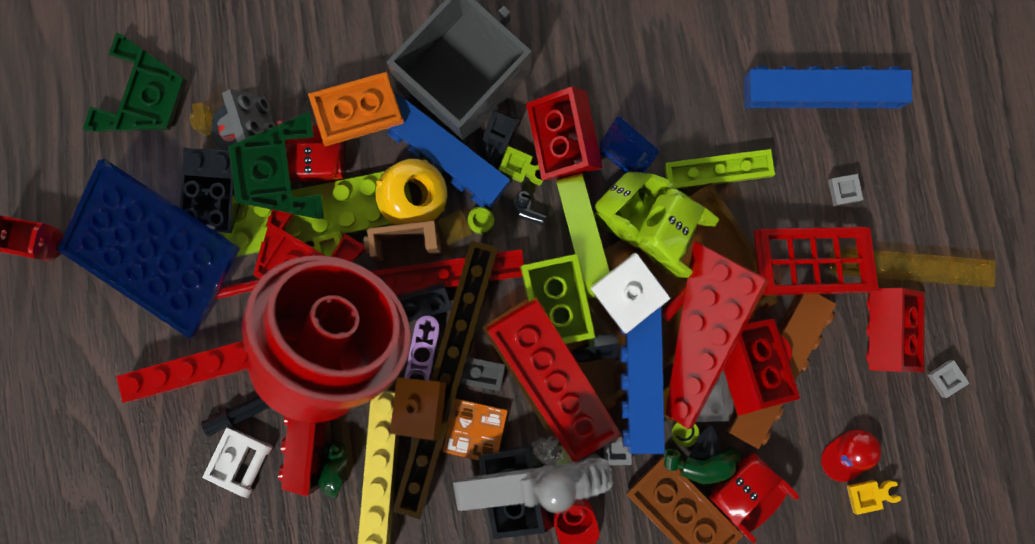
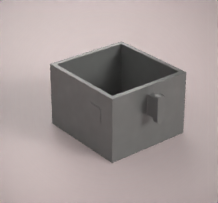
M445 0L386 63L395 83L460 142L465 144L491 116L493 110H497L531 73L532 51L504 27L510 22V11L503 6L498 11L499 14L494 18L475 0Z

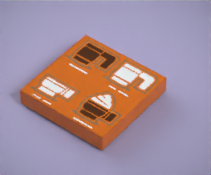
M456 399L443 452L479 460V455L499 451L508 410Z

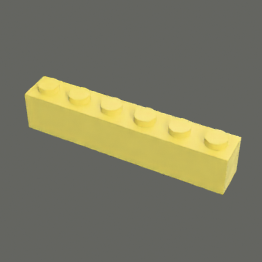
M384 391L381 395L370 401L358 544H390L399 446V435L390 434L395 391Z

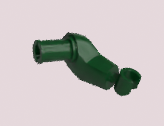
M729 447L724 454H717L707 460L686 456L684 461H680V452L674 449H667L664 456V466L669 471H676L679 468L681 476L700 484H710L732 477L736 472V465L742 460V453L739 450L734 455L733 453L737 448Z

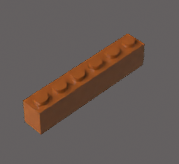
M819 294L796 295L778 328L779 334L786 338L791 346L792 357L789 365L795 381L799 373L802 374L807 369L810 362L807 358L812 349L815 350L822 341V336L820 335L822 330L832 322L835 316L833 310L836 303ZM783 404L740 416L737 415L735 408L724 431L759 449L761 445L764 446L771 436L769 429L773 422L778 421L784 411Z

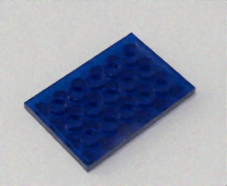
M100 159L96 163L57 251L190 339L196 335L240 247L108 160Z

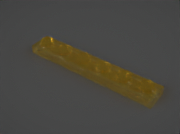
M834 247L831 248V258H835ZM840 247L841 258L858 257L857 249ZM873 250L876 274L879 279L986 288L995 287L996 260ZM830 263L831 275H837L836 263ZM842 263L844 276L861 277L859 263Z

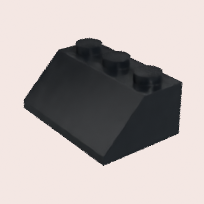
M540 443L512 447L478 456L482 475L544 466ZM540 501L539 504L530 507L522 503L488 508L493 539L542 534L554 527L553 512L544 508Z

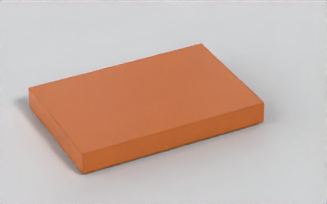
M387 71L308 93L325 147L404 124Z

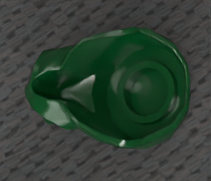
M334 440L330 443H325L321 448L324 462L319 468L317 476L320 490L329 498L338 497L342 486V479L339 475L348 460L344 443Z

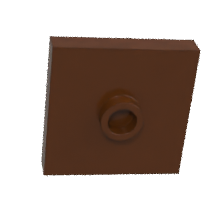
M397 377L390 434L440 440L446 383Z

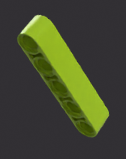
M578 173L557 179L556 183L575 254L578 256L586 295L590 299L596 297L590 287L610 273L583 175Z

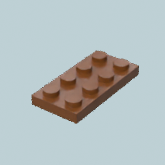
M664 454L625 492L674 544H736L743 537L688 478L680 475L679 469L669 471L665 468Z

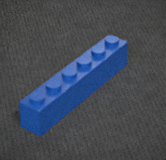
M757 66L750 69L744 77V108H903L912 102L911 70H901L899 66L887 67L884 70H875L872 66L860 67L858 70H848L846 66L833 67L831 70H821L820 66H810L805 68V70H795L793 66H783L778 70H768L767 66Z
M394 91L404 124L388 128L387 135L398 144L403 141L409 146L407 150L417 159L424 157L431 165L436 167L441 175L444 173L450 177L449 183L461 192L464 189L472 194L470 199L478 206L483 208L486 205L491 209L509 187L510 179Z
M660 306L626 333L625 345L620 346V360L625 362V373H621V390H626V401L621 403L622 418H626L627 430H622V446L627 447V452L630 454H665Z

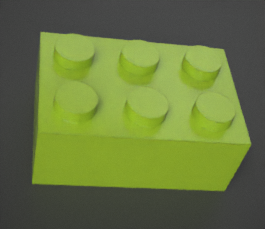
M577 254L520 267L527 301L530 302L537 297L566 344L595 338Z

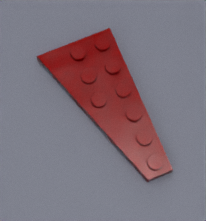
M693 241L689 269L693 272L687 278L665 413L686 429L693 428L770 281L698 241Z

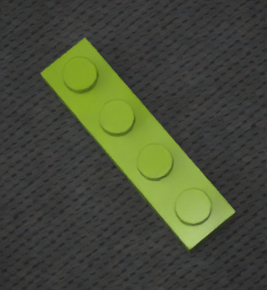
M771 149L667 162L664 164L665 178L669 179L676 189L775 176Z

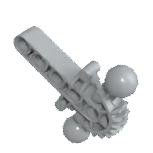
M593 452L577 462H568L562 465L548 463L540 468L458 479L453 481V488L458 511L522 503L530 507L539 504L540 501V504L548 511L562 512L568 510L573 505L575 499L597 496L599 493L608 491L613 485V474L609 461L604 460L597 453Z

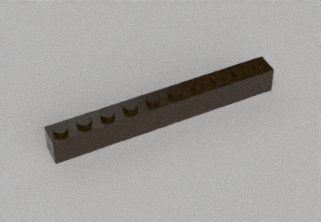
M472 240L470 242L431 377V381L446 383L440 440L414 437L393 512L420 519L424 513L500 250L497 247Z

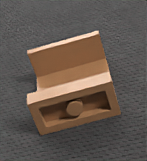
M434 221L367 229L368 236L364 237L365 252L370 253V257L378 262L384 261L382 240L424 235L426 250L431 256L442 254L439 228Z

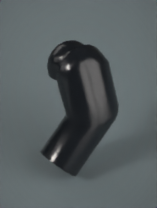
M519 192L514 198V206L519 217L522 220L543 226L547 214L534 210L530 200L531 196L528 192Z

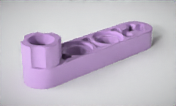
M423 316L415 324L405 378L410 379L415 374L422 375L427 381L431 379L440 333L438 321L434 317ZM427 322H430L432 328L435 329L428 334V342L433 341L432 345L425 342L417 343V339L423 341L424 332L420 327L426 326ZM419 348L429 350L430 357L426 362H418L415 359L414 354Z

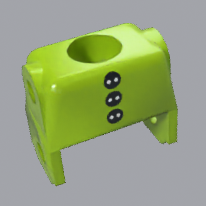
M627 172L597 201L594 218L603 229L613 233L623 242L639 248L636 240L637 235L657 197L661 194H666L668 189H677L670 183L669 179L658 175Z
M668 189L666 194H661L657 197L636 240L639 248L663 271L675 277L689 278L693 271L684 265L681 260L692 241L697 224L700 226H716L719 219L706 207L696 203L684 193L675 189Z

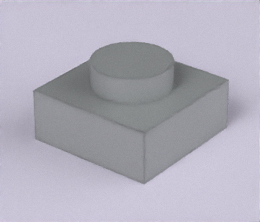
M858 174L828 180L833 206L863 200Z
M948 360L927 374L942 398H948L969 384L954 360Z
M622 436L603 446V459L609 461V465H632V454L627 452V447L622 446Z

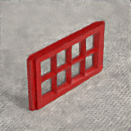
M784 228L753 231L757 274L770 280L762 294L764 296L871 293L879 291L870 228ZM817 238H833L835 258H818ZM839 238H856L858 257L841 258ZM770 239H787L789 259H772ZM793 239H810L812 258L795 259ZM836 263L838 283L821 284L819 264ZM842 263H859L861 283L844 282ZM790 264L792 284L775 285L773 265ZM796 264H813L815 284H798Z

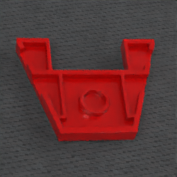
M272 210L271 215L268 216L267 231L264 241L261 243L253 273L255 277L261 279L274 267L295 258L325 256L284 231L295 214ZM344 234L330 257L353 262L365 252V247L360 242Z

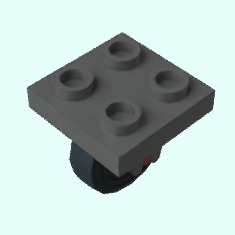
M229 89L222 93L225 106H222L215 112L210 129L215 145L221 150L228 151V146L270 129L275 125L270 113V105L264 95Z

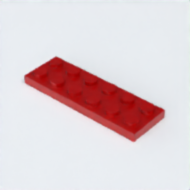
M537 297L487 327L489 335L573 462L581 460L622 436L616 423Z

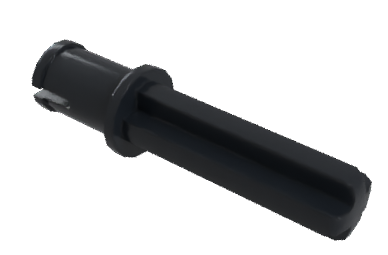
M257 396L231 409L224 408L222 413L201 422L202 429L210 437L227 427L234 428L237 423L271 407L260 396Z

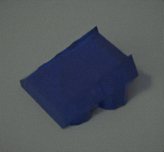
M621 117L615 119L600 142V155H605L624 173L630 171L644 173L659 155V150Z

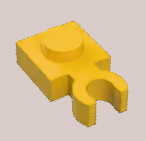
M874 480L848 485L847 490L853 513L858 515L884 509L882 504L884 500L891 503L899 502L901 500L900 496H889L888 494L891 487L898 486L897 482L886 480L881 483L880 487H878L877 481Z

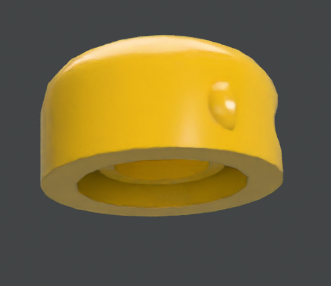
M402 160L386 169L379 180L376 181L375 192L378 208L382 215L394 225L434 221L445 210L444 207L447 201L445 180L436 167L427 160ZM406 182H413L421 189L422 200L419 205L414 206L406 198L404 192Z

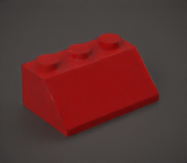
M569 87L526 103L542 180L564 178L578 173L585 174L603 168L587 91Z
M879 288L878 292H871L867 298L870 321L867 324L869 349L866 354V360L869 364V370L924 373L925 292L906 288Z
M769 319L748 323L723 369L738 416L801 399L775 320Z
M284 416V425L287 426V435L283 437L281 444V453L285 454L284 465H280L278 480L282 481V490L302 496H309L319 489L317 476L318 470L323 463L321 448L325 444L327 421L303 422Z

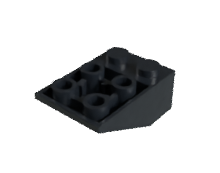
M184 148L179 229L232 233L241 203H236L229 151Z

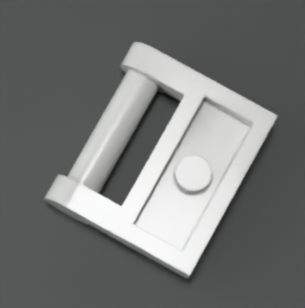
M227 427L202 478L239 496L249 498L253 490L251 486L266 455H270L273 446L239 430ZM249 448L256 450V453L242 482L238 483L234 479Z

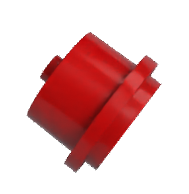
M305 256L286 261L271 269L254 287L242 320L243 342L248 354V372L253 387L261 399L273 410L288 418L303 422H325L336 419L354 407L365 404L381 395L389 388L402 370L410 349L409 322L405 310L394 292L369 270L353 262L336 257Z

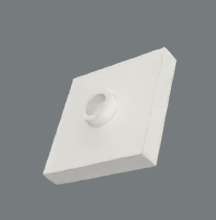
M637 253L632 254L590 287L625 334L670 299Z

